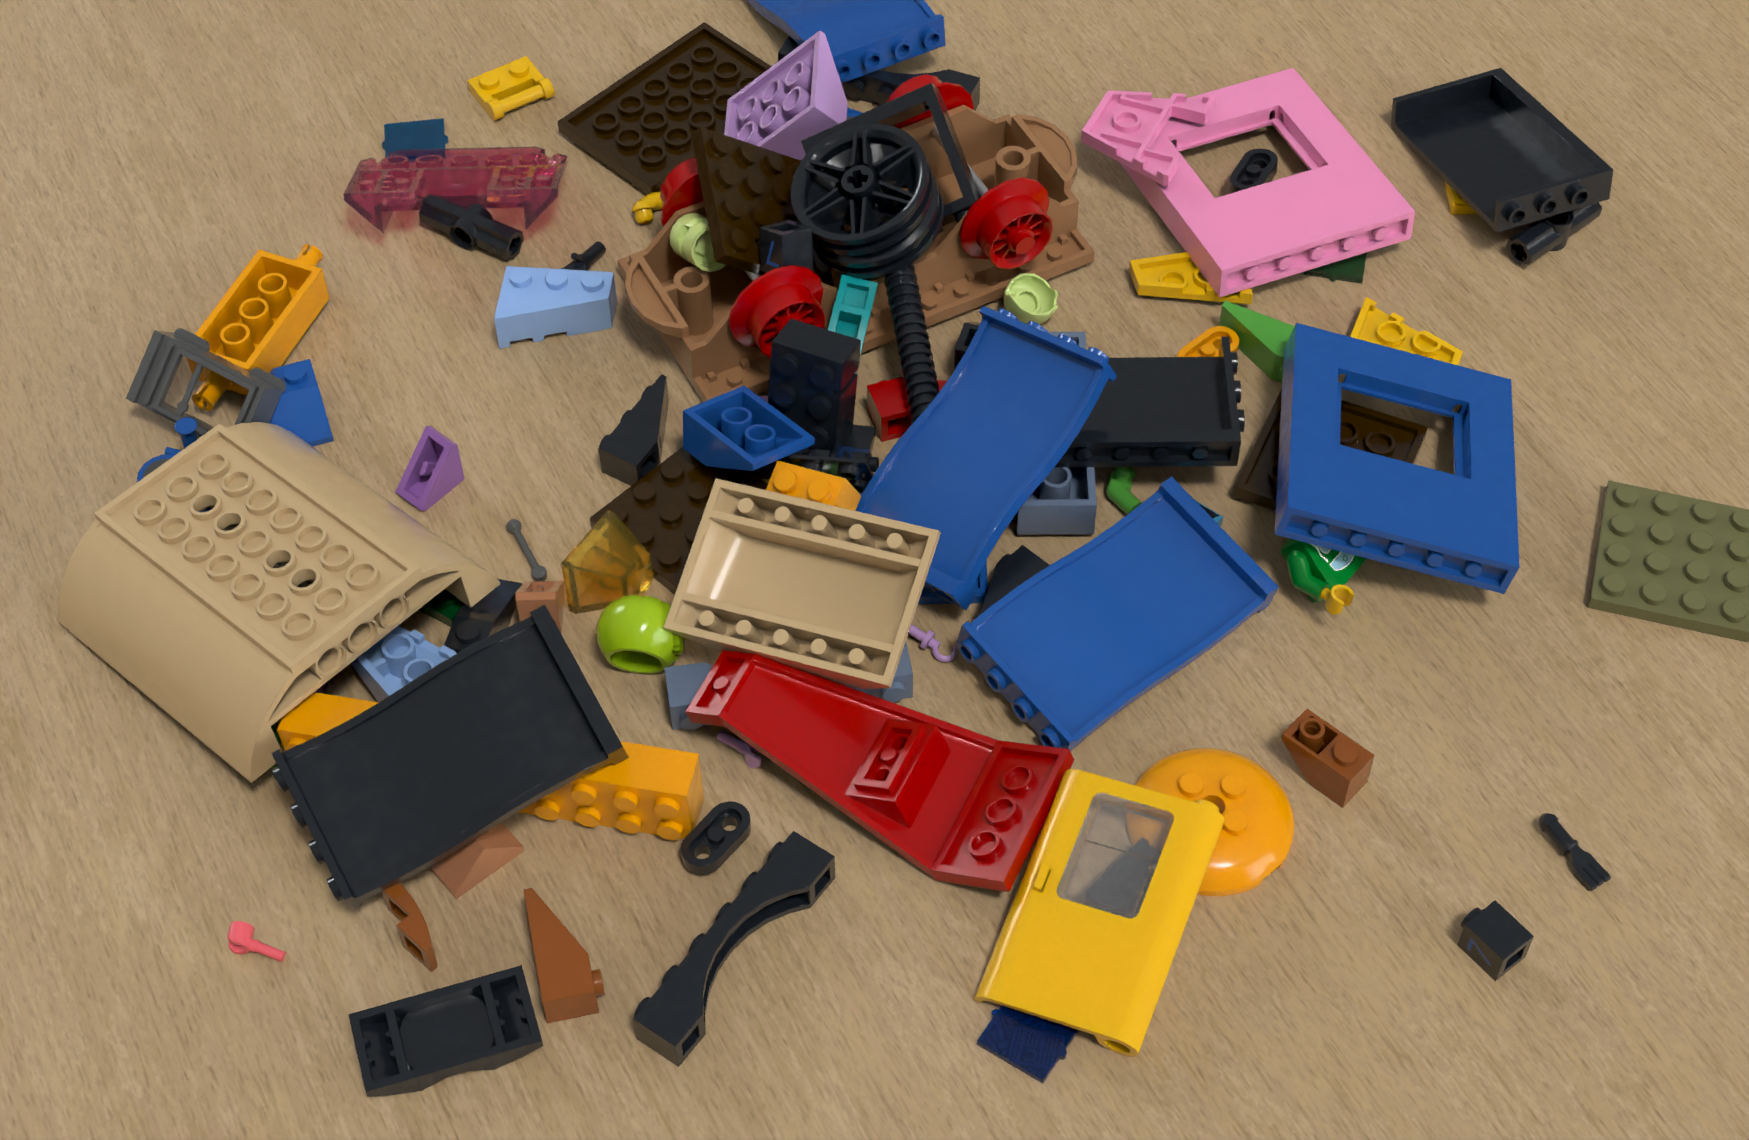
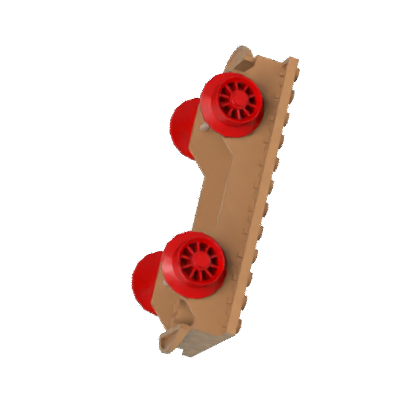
M926 74L913 77L902 83L891 94L887 102L929 83L935 85L941 92L980 198L971 206L968 213L964 215L957 224L954 221L943 226L944 231L938 234L926 252L913 262L923 305V313L925 314V322L927 327L1004 297V291L1008 282L1021 273H1035L1041 278L1048 280L1093 262L1095 251L1077 230L1079 200L1070 190L1077 175V152L1069 137L1054 124L1034 116L1017 114L1011 117L1007 114L993 120L974 110L971 95L961 85L949 82L943 83L936 76ZM928 110L894 125V127L911 135L921 146L942 194L944 205L962 198L963 195L931 111ZM690 158L677 165L667 175L661 186L660 198L663 203L661 224L663 228L645 250L617 260L618 269L625 279V291L631 307L644 322L657 329L703 402L741 386H746L757 395L769 390L772 341L790 319L828 330L842 274L831 270L834 287L822 283L820 277L808 267L790 265L773 269L764 275H759L726 265L718 271L708 272L699 269L677 255L670 245V233L675 222L683 215L689 213H698L707 217L696 158ZM883 276L860 278L878 283L862 353L896 340L890 306L888 305V296L886 294L887 288L885 287Z

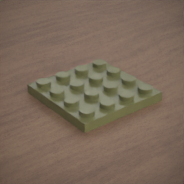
M1608 480L1604 494L1587 608L1748 643L1749 510Z

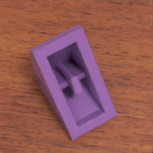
M426 426L395 492L419 510L427 511L465 479L458 445L433 427Z

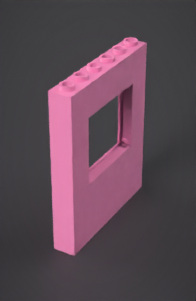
M1294 68L1203 93L1216 96V107L1205 125L1170 117L1151 147V150L1180 157L1179 169L1168 187L1120 163L1185 252L1189 253L1191 260L1200 269V272L1219 298L1409 240L1412 236L1415 210ZM1203 94L1186 99L1203 100ZM1272 111L1273 119L1269 120V114ZM1273 125L1309 170L1214 198L1180 154V151Z

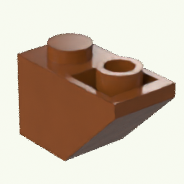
M1306 709L1282 733L1281 739L1309 785L1343 808L1368 782L1375 755L1309 709Z

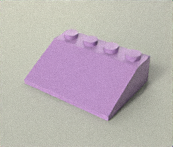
M818 31L727 100L724 135L802 160L806 154L801 140L847 120V99L825 33Z

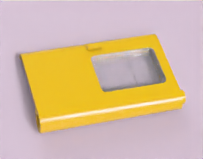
M1066 770L975 994L974 1001L980 1003L983 1001L993 1002L1093 1034L1099 1044L1113 1052L1131 1057L1138 1056L1225 821L1223 815L1219 813V807L1206 800H1196L1193 802L1082 770ZM1050 872V874H1049V876H1048V879H1047V881H1046V884H1045V886H1044V889H1043V891L1041 892V890H1042V888H1043V885H1044V883H1045V880H1046V878H1047V875H1048V873Z

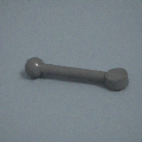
M511 519L506 525L507 531L514 534L532 568V579L534 581H545L547 579L546 568L537 563L520 531L521 523L516 519Z

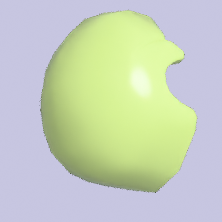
M1021 273L1008 282L1004 291V307L1015 315L1019 321L1025 324L1029 321H1034L1040 325L1045 323L1057 310L1058 291L1052 289L1045 279L1035 273Z

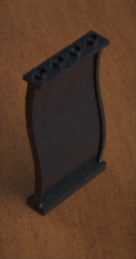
M545 605L530 612L531 616L498 631L441 662L352 719L286 751L278 749L271 753L278 766L272 769L274 777L284 792L290 790L296 802L290 805L291 811L302 828L308 826L314 838L308 842L309 847L320 865L326 862L332 874L326 880L337 901L344 899L356 909L363 905V900L427 869L546 795L610 763L616 765L629 758Z

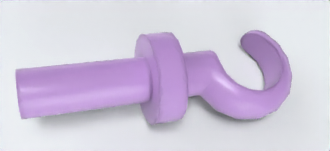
M911 624L908 634L921 641L920 647L924 650L928 646L932 648V653L938 661L950 662L956 657L957 649L955 646H952L951 655L943 656L938 651L941 642L934 638L935 633L931 630L925 633Z

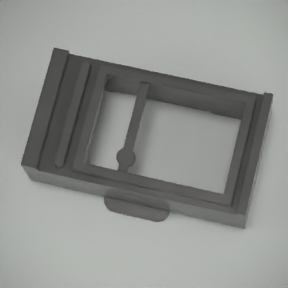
M179 328L174 333L154 330L126 399L133 403H138L174 423L184 417L194 418L197 421L196 435L201 437L214 427L185 412L189 409L188 402L203 367L249 390L235 425L252 422L270 423L279 399L286 390V383L284 380L261 368H253L249 372L210 352L208 341L185 329ZM185 356L197 362V366L182 401L175 408L164 402L182 357Z

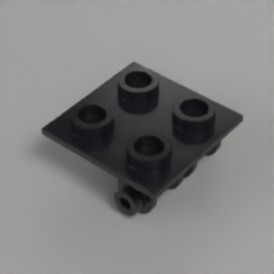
M810 449L809 452H803L802 455H789L793 465L846 478L859 493L864 492L873 477L872 472H876L879 467V458L872 457V453L852 452V457L850 458L849 451H844L842 458H839V452L833 450L831 454L830 450Z

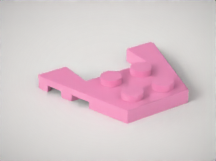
M1107 91L1082 129V142L1153 181L1168 187L1179 169L1180 157L1151 150V147L1170 117L1205 125L1216 107V96L1203 94V100L1186 99V94L1173 93L1170 99L1152 98V92Z

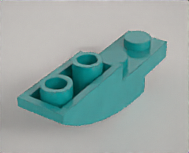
M842 275L828 330L861 340L860 363L878 283Z

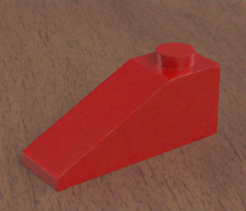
M903 376L867 385V411L881 442L902 437L912 425V416L909 413L910 406L907 403L908 396L905 392L906 386L903 382ZM937 380L939 392L947 381Z

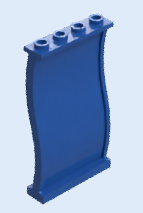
M747 0L760 15L786 32L799 46L818 31L825 33L841 84L946 46L944 17L941 14L935 15L924 0Z
M982 306L979 311L982 315L981 323L953 374L934 400L890 450L862 493L856 508L858 512L939 530L941 534L923 589L965 611L974 599L971 590L1000 536L1021 506L1052 471L1077 437L1107 381L1114 382L1117 377L1108 363L1109 357L1095 347H1089L1086 350L1079 347L1073 339L1064 334H1059L1056 337L1049 334L1044 327L1034 321H1029L1025 324L1003 308L995 311L986 306Z
M1171 476L1160 484L1159 489L1112 527L1023 582L971 623L968 621L961 626L956 644L962 657L967 662L974 663L984 674L990 688L997 693H1001L1011 704L1014 714L1021 721L1028 722L1038 733L1039 740L1043 746L1070 749L1072 751L1122 709L1199 658L1256 612L1260 613L1268 607L1279 586Z

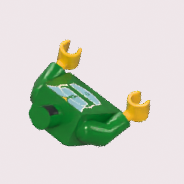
M1290 538L1281 547V555L1286 561L1292 586L1305 593L1312 603L1325 600L1326 610L1333 615L1341 613L1344 606L1351 605L1354 593L1345 584L1367 558Z

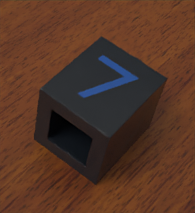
M791 220L759 227L761 271L767 273L773 269L790 265L808 267L813 271L811 227Z
M1495 900L1483 910L1479 907L1473 909L1461 922L1463 930L1457 945L1496 981L1526 957L1534 936Z

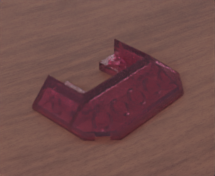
M536 146L397 150L388 153L389 157L383 158L379 163H376L374 158L360 161L343 195L346 203L383 234L394 211L421 210L422 201L429 194L433 196L438 195L466 208L473 203L479 204L486 209L524 208L525 229H527L559 195L568 161L566 155L559 153L554 154L553 158L545 155V149Z

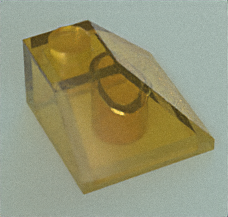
M609 510L561 563L568 608L574 614L605 609L611 602L623 596L644 593L653 580L650 553L617 515Z

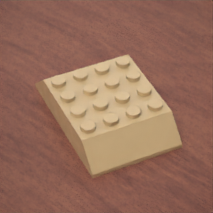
M715 479L663 628L717 652L728 650L758 654L822 678L860 689L891 688L941 533L939 530Z

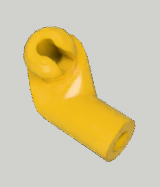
M661 192L649 193L633 204L632 213H635V221L638 224L652 222L654 218L652 211L662 209Z

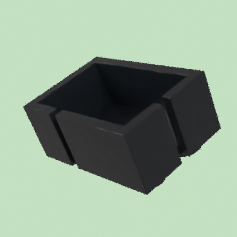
M790 319L772 341L768 403L815 438V444L807 448L830 450L832 454L833 450L839 451L853 431L858 374H855V372L859 368L861 340Z

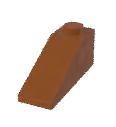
M533 888L523 889L547 1024L599 1013L596 996L605 995L600 969L591 970L588 953Z

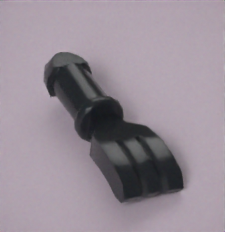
M1544 813L1540 816L1539 826L1541 830L1545 831L1553 840L1563 856H1568L1570 870L1582 886L1588 891H1592L1597 886H1601L1603 882L1611 879L1609 873L1595 858L1578 846L1579 842L1576 839L1574 840L1558 821L1559 818L1550 813Z

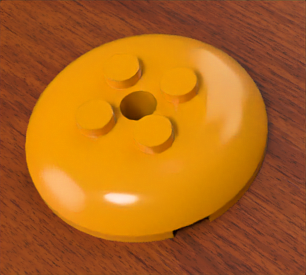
M1194 748L1179 751L1157 761L1141 775L1135 784L1139 787L1193 802L1196 800H1206L1219 807V813L1223 815L1225 821L1197 895L1228 896L1251 890L1261 885L1263 879L1277 868H1280L1289 854L1294 835V816L1289 799L1273 775L1255 761L1241 754L1217 748ZM1128 800L1126 828L1132 847L1144 838L1151 847L1161 854L1174 821L1173 814Z

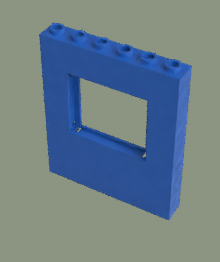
M1296 323L1284 349L1274 534L1505 594L1520 568L1511 379ZM1345 374L1343 382H1338V376ZM1341 389L1453 418L1454 474L1340 445ZM1456 405H1461L1458 413L1452 412Z

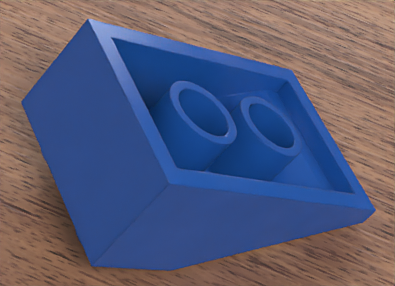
M741 386L683 410V449L705 466L754 471L815 444V438L746 386Z

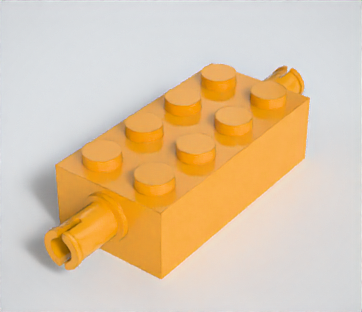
M304 244L299 254L293 260L259 249L195 335L209 342L210 352L249 372L253 368H261L270 373L273 368L280 367L330 299L323 270L316 267L323 259L322 252L314 245L310 248L309 244ZM187 358L193 375L197 362ZM203 367L198 379L203 383L191 398L193 403L203 410L205 408L206 411H211L225 390H231L246 396L249 390Z

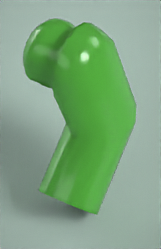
M1116 467L1115 470L1110 472L1106 492L1110 500L1128 515L1142 504L1131 493L1135 470L1133 467Z

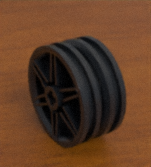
M858 124L841 129L825 137L802 159L791 184L793 210L800 224L812 228V247L818 258L831 270L855 278L885 276L897 272L916 261L934 242L944 217L942 194L921 146L907 132L886 124ZM845 225H849L851 230L844 231L842 228Z

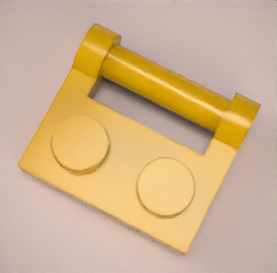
M527 56L467 80L469 91L493 121L503 118L504 113L540 98L546 100L555 95L551 81L547 77H543Z

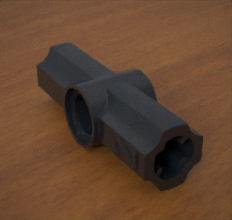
M431 194L422 201V207L419 212L420 222L449 234L452 241L462 249L472 250L475 246H478L505 259L510 258L512 260L520 253V248L524 241L523 232L494 220L490 212L483 206L473 203L466 208L438 195L433 196Z
M1598 202L1533 222L1508 240L1506 249L1511 255V260L1519 266L1523 264L1530 265L1548 251L1563 249L1567 244L1568 237L1600 216L1602 206Z

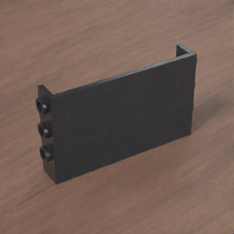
M1502 68L1393 98L1391 128L1497 233L1610 198L1614 169Z
M1221 336L1218 357L1109 358L1108 363L1117 377L1114 382L1107 381L1079 434L1055 467L1237 466L1241 446L1240 433L1244 432L1245 415L1243 409H1237V403L1241 401L1240 380H1234V375L1237 374L1238 357L1237 352H1231L1229 336Z

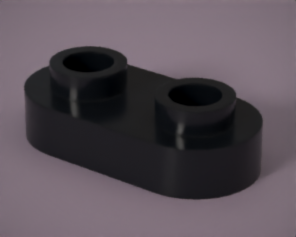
M1261 148L1246 152L1230 175V194L1271 182L1277 173V155L1271 150Z
M723 802L715 806L684 838L681 844L682 862L687 870L694 874L707 875L720 868L750 835L751 818L747 808L737 802ZM729 825L737 827L735 830L727 831L724 829L726 826ZM700 854L709 855V857L705 859L696 858Z

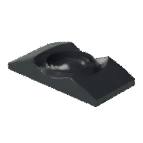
M522 965L348 1014L367 1097L423 1091L446 1077L459 1073L495 1070L543 1046Z

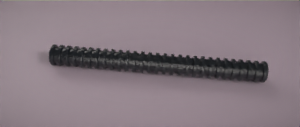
M911 263L907 267L883 277L885 279V287L887 288L886 294L894 326L893 331L896 336L895 341L898 346L897 351L900 356L899 361L902 366L901 372L904 376L903 382L906 386L905 392L908 396L907 403L910 406L909 413L912 416L911 423L913 424L938 395L939 384L936 380L937 374L934 370L935 364L932 360L933 354L931 352L929 334L926 331L927 324L925 322V314L923 313L915 266Z

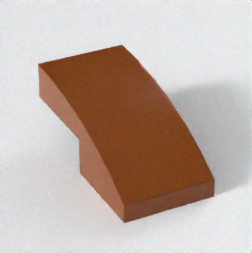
M401 883L382 891L388 910L401 921L396 926L403 947L430 972H433L438 967L436 954L426 921L418 905Z

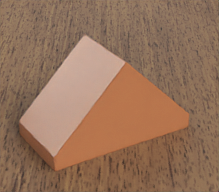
M564 580L525 581L515 592L519 620L523 621L531 616L530 612L545 605L562 633Z
M501 822L461 849L433 864L430 868L431 872L457 899L525 850L524 846Z

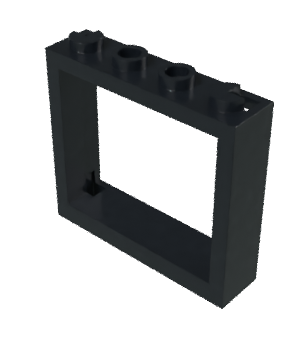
M932 83L801 140L805 154H807L818 142L841 129L866 123L894 126L930 110L963 195L962 198L944 205V217L938 234L944 231L943 226L954 221L958 224L964 215L968 213L971 206L980 198L941 92ZM845 225L842 230L849 231V228Z

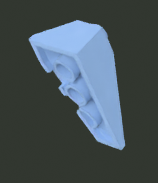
M397 626L351 662V664L376 700L381 702L457 653L444 645L440 648L425 640L424 634L414 629L410 632Z

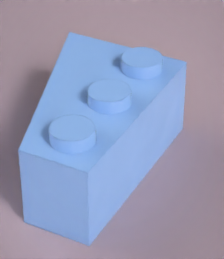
M506 266L494 317L499 349L511 347L510 342L532 338L534 343L545 341L544 336L566 332L567 336L612 328L617 306L614 272Z

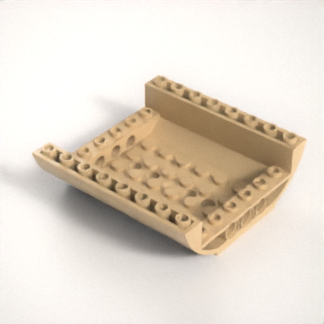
M263 422L240 423L229 427L218 424L94 513L96 519L80 539L69 559L62 578L58 598V621L252 783L276 764L271 753L278 749L281 750L271 728L275 722L444 589L471 608L498 587L500 581L293 432L278 425ZM207 508H212L211 510H209V511H207V512H199V511L206 510ZM229 525L237 526L232 530L224 531V528ZM278 562L288 563L281 568H272ZM303 581L313 582L307 587H297Z

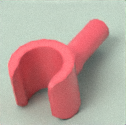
M242 921L231 923L228 933V945L233 953L243 955L251 951L280 962L284 960L285 951L252 939L255 929L251 924Z

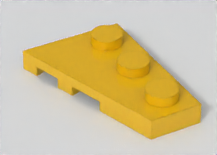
M1188 252L1130 260L1129 272L1138 295L1252 304L1253 293L1251 288L1219 298L1200 272V269L1191 260Z
M1368 297L1365 298L1350 337L1459 366L1463 354L1462 350L1426 330L1416 331L1404 324L1405 318L1395 312L1388 315L1376 308L1377 302Z

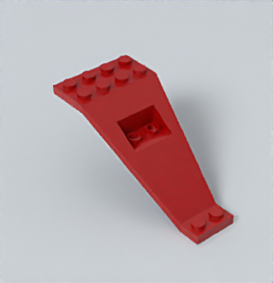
M722 650L685 711L693 723L723 726L729 729L935 880L1010 892L1050 811L1064 773L1071 768L1074 762L1070 749L996 740L754 653Z

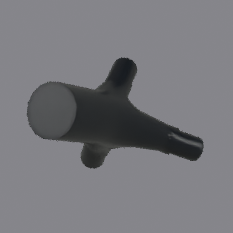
M597 241L581 254L572 253L571 258L573 261L561 269L589 271L592 263L606 252V248L601 242Z

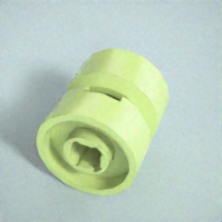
M689 213L683 215L675 222L670 233V245L677 255L703 271H718L726 266L715 262L707 217L698 213Z

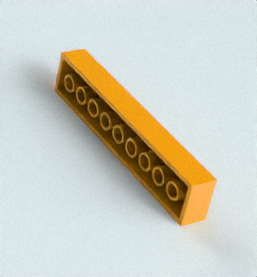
M313 692L284 715L280 721L277 731L284 751L339 726L379 702ZM620 741L629 758L616 765L610 763L578 778L519 812L537 815L545 820L563 819L575 821L586 827H596L599 825L617 828L629 834L642 832L659 835L666 840L684 839L697 826L704 801L699 754Z

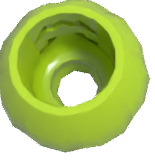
M641 595L623 596L611 602L602 611L596 625L597 643L606 660L616 668L639 674H654L664 671V667H669L677 661L678 654H682L684 650L685 638L663 628L671 605L656 597Z

